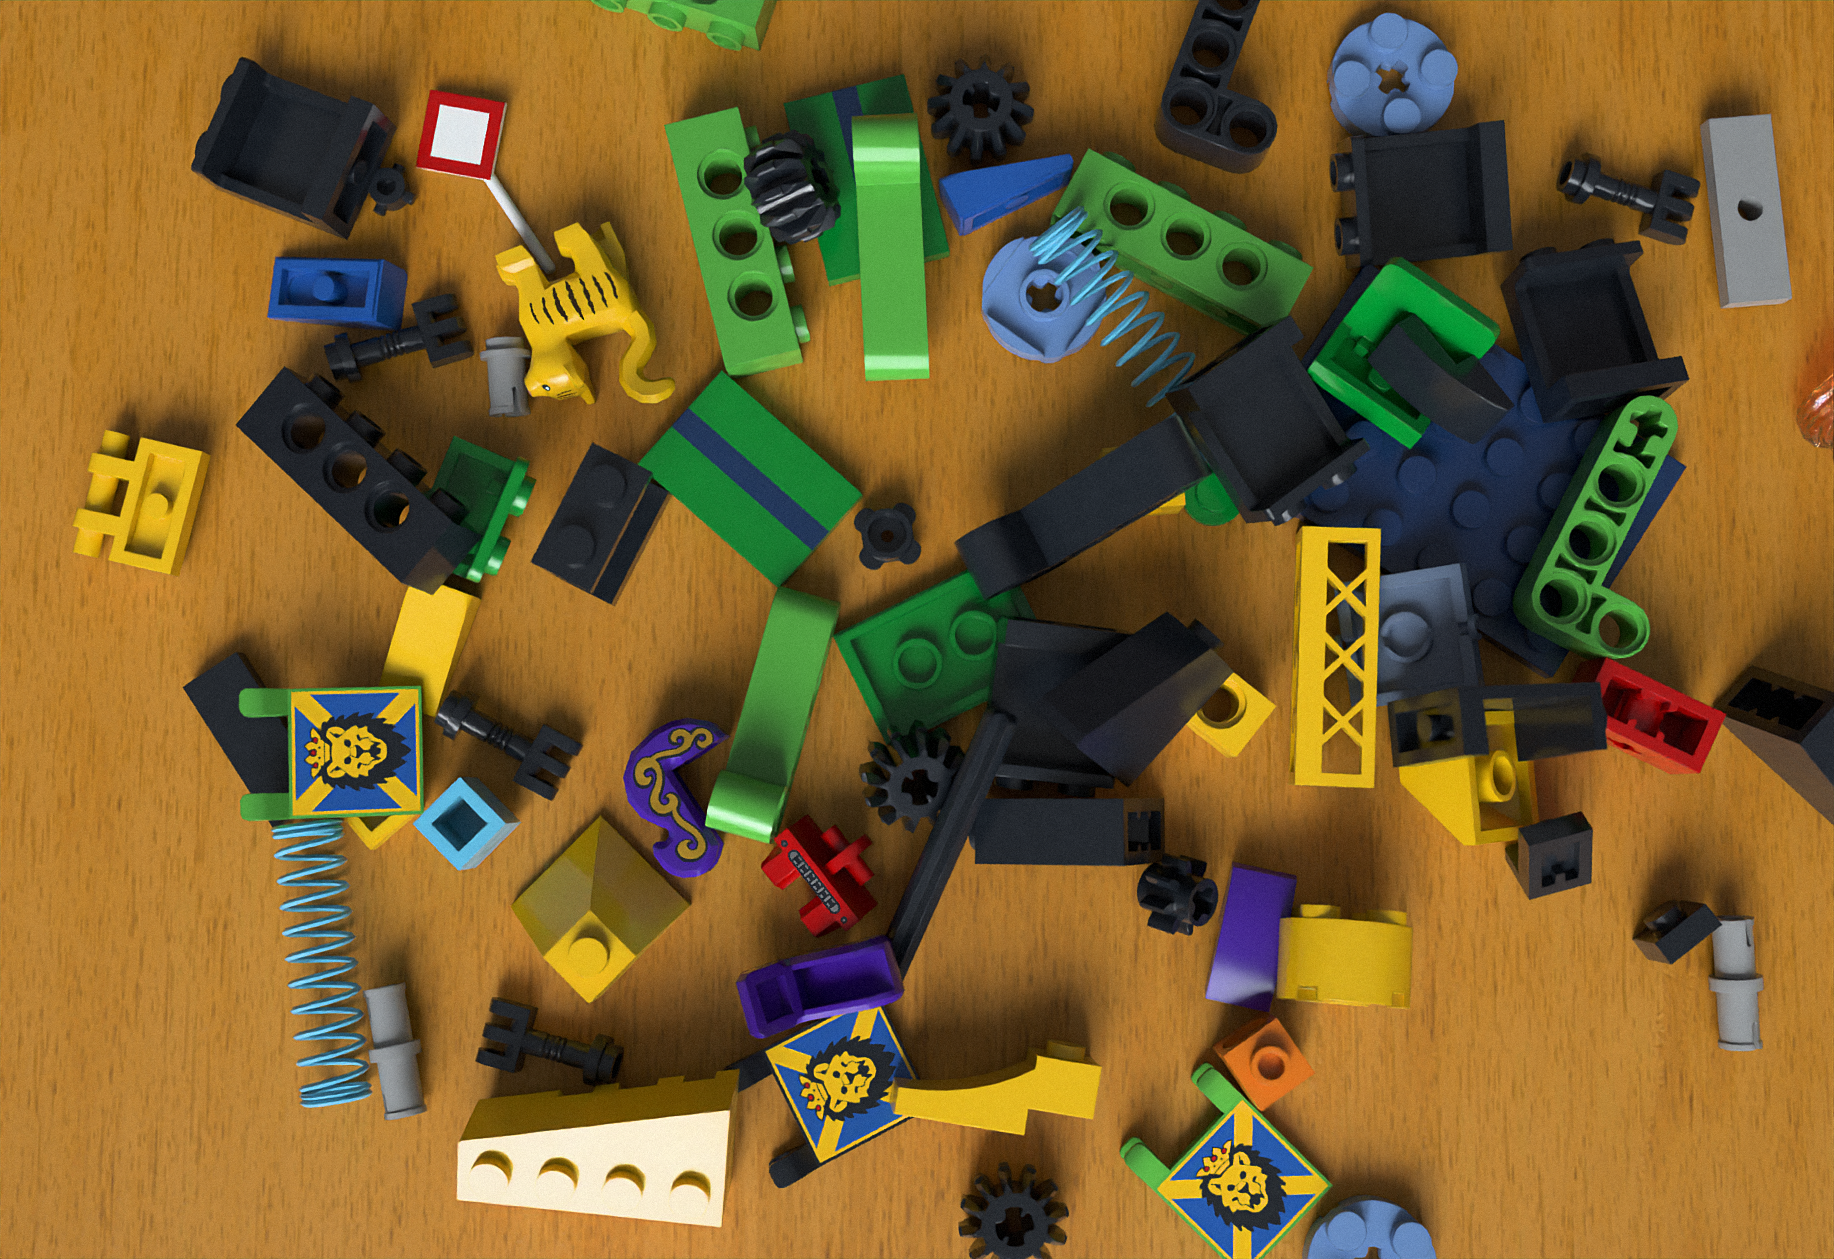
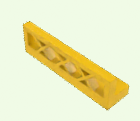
M1302 526L1295 534L1288 785L1374 788L1381 529ZM1328 542L1365 544L1364 571L1347 587L1328 568ZM1364 581L1362 604L1352 591ZM1328 582L1339 594L1326 605ZM1343 599L1363 618L1362 635L1345 651L1326 632V615ZM1325 645L1337 657L1327 668H1325ZM1362 646V667L1360 668L1350 656ZM1342 663L1361 682V699L1344 715H1341L1324 697V680ZM1323 709L1335 721L1324 733ZM1359 711L1360 734L1348 722ZM1340 728L1359 746V774L1322 773V745Z

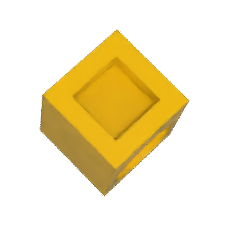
M1233 672L1220 686L1228 694L1231 701V710L1228 717L1220 723L1209 720L1200 708L1186 724L1188 728L1226 758L1238 756L1276 707L1275 704Z

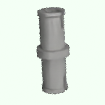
M1720 915L1717 918L1722 925L1712 932L1715 973L1708 976L1709 990L1716 992L1718 1047L1730 1051L1762 1049L1763 1040H1761L1758 992L1764 990L1763 975L1756 973L1753 934L1754 917L1746 915Z
M405 982L363 991V996L366 998L374 1048L368 1050L370 1063H377L385 1108V1120L405 1118L427 1111L416 1057L417 1053L422 1052L420 1039H413L405 994Z

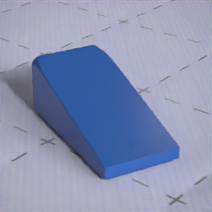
M1070 154L947 175L939 178V196L959 236L962 234L965 236L1068 186L1074 161Z
M275 257L267 317L272 320L369 330L399 331L403 319L408 279L407 273L404 269L384 259Z

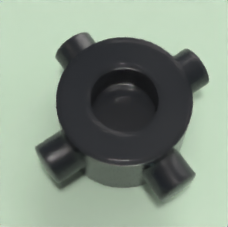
M394 163L392 168H381L376 171L368 189L370 196L376 202L373 209L376 214L385 216L387 211H397L406 204L413 205L415 203L416 194L411 192L408 182L403 177L406 170L404 166Z

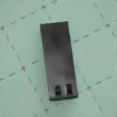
M235 652L183 686V689L251 794L289 793L288 720L285 716L259 718L243 716L239 709L240 692L247 688L267 687L245 653ZM295 819L270 820L269 823L274 827L292 824V821Z

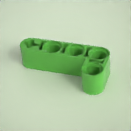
M917 113L852 116L866 381L930 378Z
M1651 395L1637 397L1608 413L1600 422L1515 590L1512 601L1513 610L1522 625L1588 660L1603 657L1612 660L1631 657L1640 652L1648 642L1650 624L1644 610L1633 601L1603 587L1602 583L1677 434V415L1671 405L1663 399ZM1635 419L1637 422H1639L1638 427H1636L1630 421ZM1636 434L1645 438L1631 446ZM1629 447L1625 453H1619V451ZM1601 472L1609 474L1617 482L1619 495L1616 502L1608 500L1600 492L1598 479ZM1573 528L1585 533L1590 541L1591 550L1587 559L1579 558L1570 548L1569 536ZM1545 584L1552 586L1561 596L1562 608L1557 617L1546 613L1540 604V593ZM1604 615L1614 619L1619 627L1620 637L1614 647H1610L1603 642L1599 634L1600 620Z
M784 586L778 587L762 637L726 769H721L711 795L705 821L706 827L767 844L775 842L774 838L778 835L832 644L841 602Z

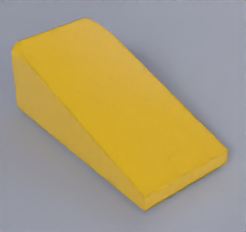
M441 585L434 595L409 586L403 600L378 687L421 686L422 713L436 718L474 622L481 599L445 585Z

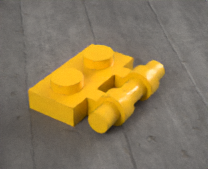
M104 430L99 453H91L87 471L93 473L84 509L77 508L72 526L77 527L78 532L72 552L99 558L105 534L115 537L108 560L179 577L211 455L203 451L141 437L135 461L125 460L131 437L118 432ZM119 480L129 481L120 517L110 515Z

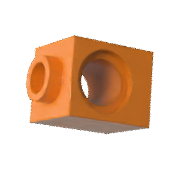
M1260 1011L1212 1045V1048L1246 1097L1260 1111L1266 1109L1315 1074L1279 1020L1265 1011Z

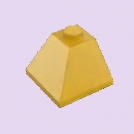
M1485 711L1489 755L1415 767H1399L1400 783L1464 846L1518 840V828L1539 822L1534 761L1518 762L1514 711Z
M601 815L510 907L542 957L590 1004L601 997L692 904Z

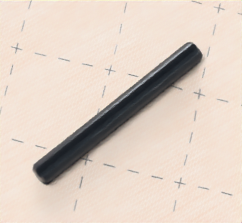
M990 705L985 709L885 934L892 941L902 981L907 974L1016 731L1018 717L1003 708Z

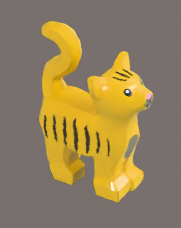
M609 221L600 224V228L592 235H589L578 222L554 232L555 241L561 256L572 258L575 264V272L548 282L537 261L533 259L522 244L495 255L498 263L496 267L502 280L507 286H516L519 291V321L532 348L530 369L524 378V383L532 397L549 396L557 400L581 396L589 405L596 403V395L590 380L587 364L573 345L591 338L623 330L631 336V342L619 361V383L626 394L641 403H658L669 398L675 390V380L672 377L649 380L643 373V368L650 360L657 345L655 328L652 321L643 311L630 285L628 262Z

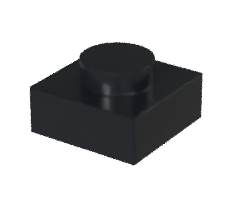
M1673 899L1651 911L1644 919L1647 927L1632 938V940L1648 960L1672 965L1722 924L1705 903L1684 900L1678 902L1676 899Z

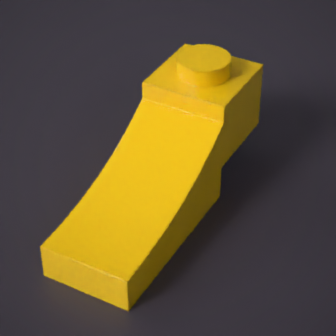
M1049 1039L1047 1040L1046 1050L1028 1047L1026 1060L988 1074L947 1080H917L894 1077L889 1103L894 1114L1024 1135L1028 1109L1093 1119L1102 1066L1091 1057L1085 1056V1046Z

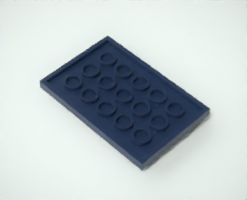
M1369 265L1359 270L1300 360L1306 371L1335 328L1380 272L1379 269ZM1493 344L1479 362L1515 406L1481 441L1474 445L1453 435L1431 421L1422 437L1409 449L1313 382L1349 439L1364 437L1371 449L1354 461L1358 470L1347 480L1327 490L1320 486L1307 495L1304 499L1308 506L1296 518L1308 526L1381 529L1380 572L1384 575L1466 563L1473 612L1478 614L1479 620L1476 621L1477 632L1481 633L1484 640L1545 679L1552 678L1569 650L1522 625L1514 613L1512 601L1515 590L1600 422L1606 415L1599 414L1544 424L1524 362L1496 344ZM1636 434L1631 446L1644 439ZM1629 447L1619 451V453H1625ZM1668 454L1602 583V586L1607 589L1610 588L1687 467ZM1601 472L1598 479L1599 490L1605 498L1616 502L1619 495L1618 484L1612 476ZM1573 528L1569 536L1570 548L1579 558L1587 559L1591 550L1590 541L1585 533ZM1336 543L1364 561L1365 544ZM1546 584L1541 589L1540 604L1550 616L1557 617L1562 608L1560 594L1552 586Z

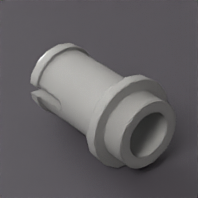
M495 337L486 339V351L480 353V360L487 362L490 398L489 416L502 417V414H505V417H519L530 415L528 391L525 387L524 378L526 376L525 360L531 358V351L524 349V338Z

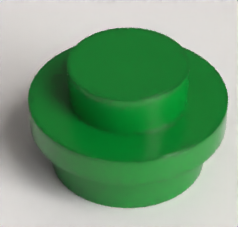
M1209 466L1213 475L1185 492L1186 505L1184 509L1193 520L1202 525L1220 526L1233 520L1239 514V511Z

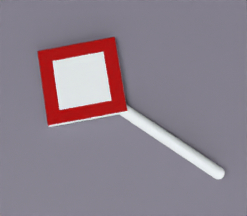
M430 89L415 167L484 180L546 274L554 273L556 269L554 263L494 174L507 104L500 101Z

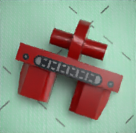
M807 814L774 838L777 846L761 863V869L774 886L779 887L781 890L785 889L802 875L817 896L798 910L802 922L816 938H820L840 927L845 932L848 931L878 905L877 901L863 885L875 875L859 855L874 843L867 833L851 844L836 824L823 833L809 814Z

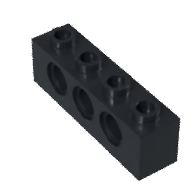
M284 366L237 422L236 426L395 578L405 585L434 595L482 537L464 520L470 513V510L444 488L438 487L434 492L426 485L422 479L428 473L427 470L403 450L396 448L391 452L380 442L386 435L385 431L362 412L356 409L352 414L347 412L340 405L345 395L329 380L316 372L307 379ZM325 431L323 439L318 444L321 434ZM367 467L365 477L358 484L360 474ZM409 505L408 515L399 525L400 515L404 508Z

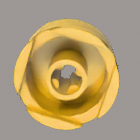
M1301 904L1300 908H1292L1290 918L1280 919L1276 998L1365 1007L1375 1004L1386 1005V1008L1410 1009L1413 928L1406 926L1407 913L1389 910H1366V913H1352V920L1340 919L1341 907Z

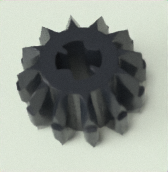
M986 53L980 57L978 69L971 70L968 63L959 58L954 64L955 78L940 74L935 80V89L939 95L929 98L927 104L928 114L937 118L931 125L933 138H950L947 144V154L951 158L960 155L965 148L970 149V162L975 167L981 164L983 151L989 150L992 157L1001 163V161L1006 159V143L1018 147L1022 146L1026 139V132L1022 126L1032 123L1034 108L1024 103L1030 94V87L1027 81L1011 83L1014 76V67L1010 62L1001 66L997 72L991 71V59ZM983 103L987 105V118L974 117V104Z
M795 129L784 134L778 132L763 139L762 144L751 148L750 154L744 157V170L747 174L744 178V185L750 191L752 197L750 205L756 207L760 215V223L764 227H769L772 236L778 242L786 241L792 245L803 240L805 243L822 236L823 231L835 227L836 219L841 216V206L838 202L840 190L835 185L833 179L834 171L828 167L824 152L816 148L814 140L808 134H801Z
M915 719L908 735H902L896 725L889 724L887 734L891 741L887 745L869 741L867 750L874 761L860 764L859 775L861 780L868 784L862 791V795L869 807H879L878 815L882 822L889 826L901 818L904 828L914 833L920 818L927 817L929 823L934 826L939 815L938 811L941 810L965 753L960 746L950 745L951 737L944 728L938 727L928 734L924 723ZM924 769L925 773L923 775H920L918 772H915L917 780H915L914 782L906 783L904 781V778L906 776L911 780L914 779L911 773L912 771Z
M1007 1162L999 1163L998 1175L1000 1183L996 1185L991 1182L988 1176L978 1173L974 1177V1182L983 1198L964 1194L960 1200L961 1209L973 1215V1217L966 1218L958 1223L959 1235L965 1238H977L969 1248L970 1258L984 1259L993 1252L991 1259H1026L1032 1255L1035 1259H1052L1044 1242L1056 1246L1065 1245L1067 1240L1066 1232L1053 1223L1060 1222L1069 1216L1066 1203L1049 1202L1058 1191L1056 1182L1050 1178L1033 1188L1036 1181L1035 1166L1030 1164L1024 1166L1019 1181L1012 1180L1009 1164ZM1019 1207L1021 1217H1024L1027 1213L1031 1216L1021 1219L1020 1231L1008 1232L1005 1222L999 1227L996 1224L1005 1220V1209Z

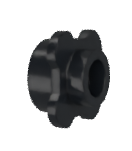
M897 503L892 509L885 508L874 511L870 508H864L857 513L854 519V526L862 536L863 549L859 554V559L864 567L870 570H878L884 563L900 561L905 565H911L918 560L921 554V546L914 540L912 524L916 519V514L910 505ZM884 531H891L894 538L891 542H884L881 536Z

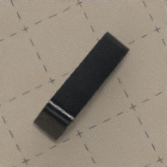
M1199 0L1155 116L1154 129L1156 137L1163 146L1176 153L1230 173H1248L1260 166L1275 140L1278 127L1276 117L1271 109L1262 102L1226 88L1260 0H1239L1243 8L1238 10L1225 9L1216 0ZM1203 49L1210 50L1219 57L1221 65L1213 68L1204 67L1196 61L1193 53ZM1181 105L1188 106L1196 111L1200 122L1193 125L1181 124L1172 116L1171 109ZM1237 127L1249 129L1257 137L1258 145L1254 147L1240 146L1232 139L1230 130Z
M1178 414L1138 434L1022 509L981 525L956 540L954 544L981 596L986 601L1053 571L1206 480L1213 473L1181 414Z

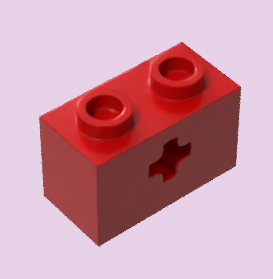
M1603 657L1580 662L1571 683L1600 682L1602 702L1607 712L1606 738L1608 745L1669 774H1700L1725 719V713L1610 658Z

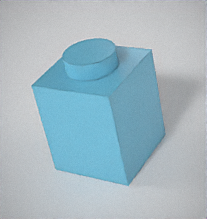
M459 777L413 825L459 871L476 868L521 821L477 777Z

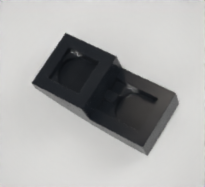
M1415 314L1398 322L1367 359L1380 376L1415 409L1443 429L1473 445L1481 441L1515 406L1474 355L1455 364Z

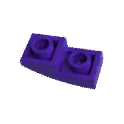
M1237 862L1232 863L1218 919L1219 931L1205 983L1206 999L1269 1012L1277 981L1280 919L1291 917L1297 883L1296 875Z

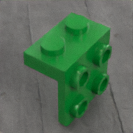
M1392 257L1335 328L1306 372L1313 382L1411 449L1422 437L1431 420L1400 396L1380 376L1367 359L1398 322L1414 314L1455 364L1472 355L1479 361L1499 337L1500 327L1495 321L1406 259Z
M453 436L431 489L435 492L438 487L444 488L470 510V513L464 520L482 537L452 573L479 583L484 572L492 576L497 575L511 542V539L500 535L508 514L516 517L523 514L537 479L525 475L530 464L529 460L518 456L512 461L456 436Z

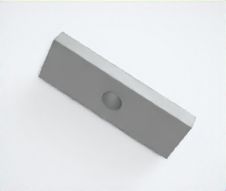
M1771 114L1708 119L1700 126L1720 307L1734 308L1783 304L1792 299ZM1738 207L1745 211L1747 220L1740 216Z

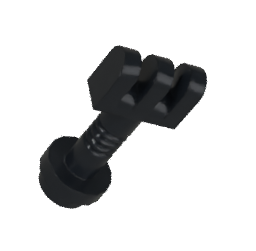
M1583 153L1580 157L1570 155L1566 159L1559 172L1556 189L1559 192L1565 193V199L1568 202L1577 205L1583 204L1592 195L1643 212L1638 234L1671 245H1683L1686 242L1688 229L1666 220L1668 218L1680 222L1690 221L1695 207L1689 202L1674 198L1673 195L1688 199L1696 198L1701 183L1694 178L1665 169L1653 176L1651 187L1636 184L1635 182L1602 172L1600 157L1590 153Z
M452 293L412 303L418 325L401 329L398 333L394 331L392 335L387 333L386 337L381 335L379 338L373 337L352 344L347 332L335 335V342L324 345V350L336 382L347 378L351 384L363 381L362 367L385 361L386 358L391 359L392 356L397 357L398 354L402 356L404 352L409 354L426 349L433 369L473 356L474 350L470 340H462L447 345L444 343V340L459 336L467 331L464 319L462 317H453L437 321L436 318L454 312L459 308L456 295Z
M453 689L441 706L434 723L444 728L442 734L455 740L461 731H464L483 742L487 741L488 745L493 744L494 748H498L510 757L522 762L512 781L553 801L559 789L549 781L538 778L540 770L544 768L565 779L571 767L549 755L554 745H556L565 753L578 756L584 745L547 724H543L535 740L518 731L514 732L513 728L509 729L507 725L503 726L501 722L497 723L496 719L475 708L479 700L477 694L467 690L463 695Z
M492 997L489 1011L499 1016L510 1017L512 1021L510 1027L493 1022L485 1023L482 1036L505 1043L503 1052L494 1048L479 1047L476 1062L516 1073L522 1071L526 1054L582 1069L583 1083L596 1087L602 1083L613 1084L623 1062L624 1048L615 1045L613 1037L598 1034L590 1045L572 1039L568 1040L554 1034L550 1035L547 1032L533 1029L538 1011L537 1007L505 998Z

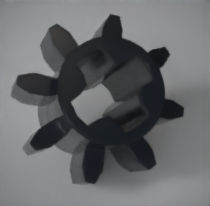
M1164 853L1161 864L1153 863L1144 870L1137 886V899L1142 908L1152 911L1147 924L1149 927L1172 935L1179 932L1190 936L1194 926H1203L1211 919L1218 903V889L1213 880L1203 877L1207 868L1205 861L1182 854L1178 857Z

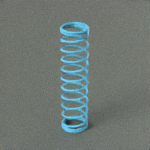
M1078 206L1029 245L1028 251H1033L1032 256H1039L1045 252L1039 258L1038 264H1046L1074 246L1095 236L1091 243L1055 278V285L1066 282L1097 262L1112 256L1105 266L1070 300L1069 305H1076L1111 283L1128 276L1116 292L1085 321V325L1091 326L1123 305L1143 297L1137 307L1101 341L1100 346H1106L1135 327L1159 317L1144 337L1116 361V366L1120 367L1150 347L1174 337V340L1162 355L1132 381L1131 386L1136 387L1165 367L1179 360L1190 358L1177 376L1158 394L1147 401L1146 407H1151L1164 398L1166 392L1186 379L1182 378L1193 366L1195 354L1184 352L1166 360L1178 345L1180 340L1179 332H1168L1149 341L1162 325L1165 318L1164 312H1152L1131 322L1147 304L1149 299L1148 291L1136 292L1114 303L1131 284L1134 277L1133 271H1122L1095 285L1116 262L1118 258L1117 250L1101 253L1078 266L1100 242L1103 235L1102 230H1091L1060 247L1088 217V211H1084V206ZM1174 412V413H1173L1172 415H1170L1168 418L1177 415L1176 412Z
M340 818L274 826L271 829L274 833L272 838L275 840L311 835H328L277 850L274 854L276 859L287 861H332L282 875L276 881L279 885L338 886L283 902L279 907L282 911H336L340 913L288 927L282 934L286 937H346L331 943L288 954L284 960L289 963H349L331 970L292 980L287 986L292 989L352 988V990L335 996L295 1006L290 1012L295 1015L356 1014L339 1022L296 1033L293 1039L296 1041L321 1039L360 1040L343 1048L299 1059L296 1065L299 1067L319 1065L363 1066L344 1075L301 1086L299 1088L301 1092L299 1097L302 1099L300 1104L303 1107L342 1104L367 1098L373 1093L370 1090L372 1085L369 1082L337 1084L365 1073L370 1067L369 1063L361 1059L332 1058L362 1047L367 1041L366 1037L357 1033H324L359 1021L364 1015L363 1011L352 1007H320L354 996L361 990V987L353 982H312L351 970L359 962L354 957L308 956L348 944L356 936L349 931H300L340 920L349 916L353 910L343 905H297L343 892L349 888L350 884L343 880H290L343 865L348 860L343 855L287 854L342 838L345 833L342 832L344 827L341 825L343 820Z

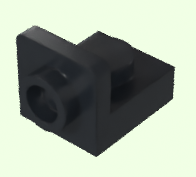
M1582 811L1518 828V843L1506 846L1505 860L1529 900L1592 883L1593 828Z

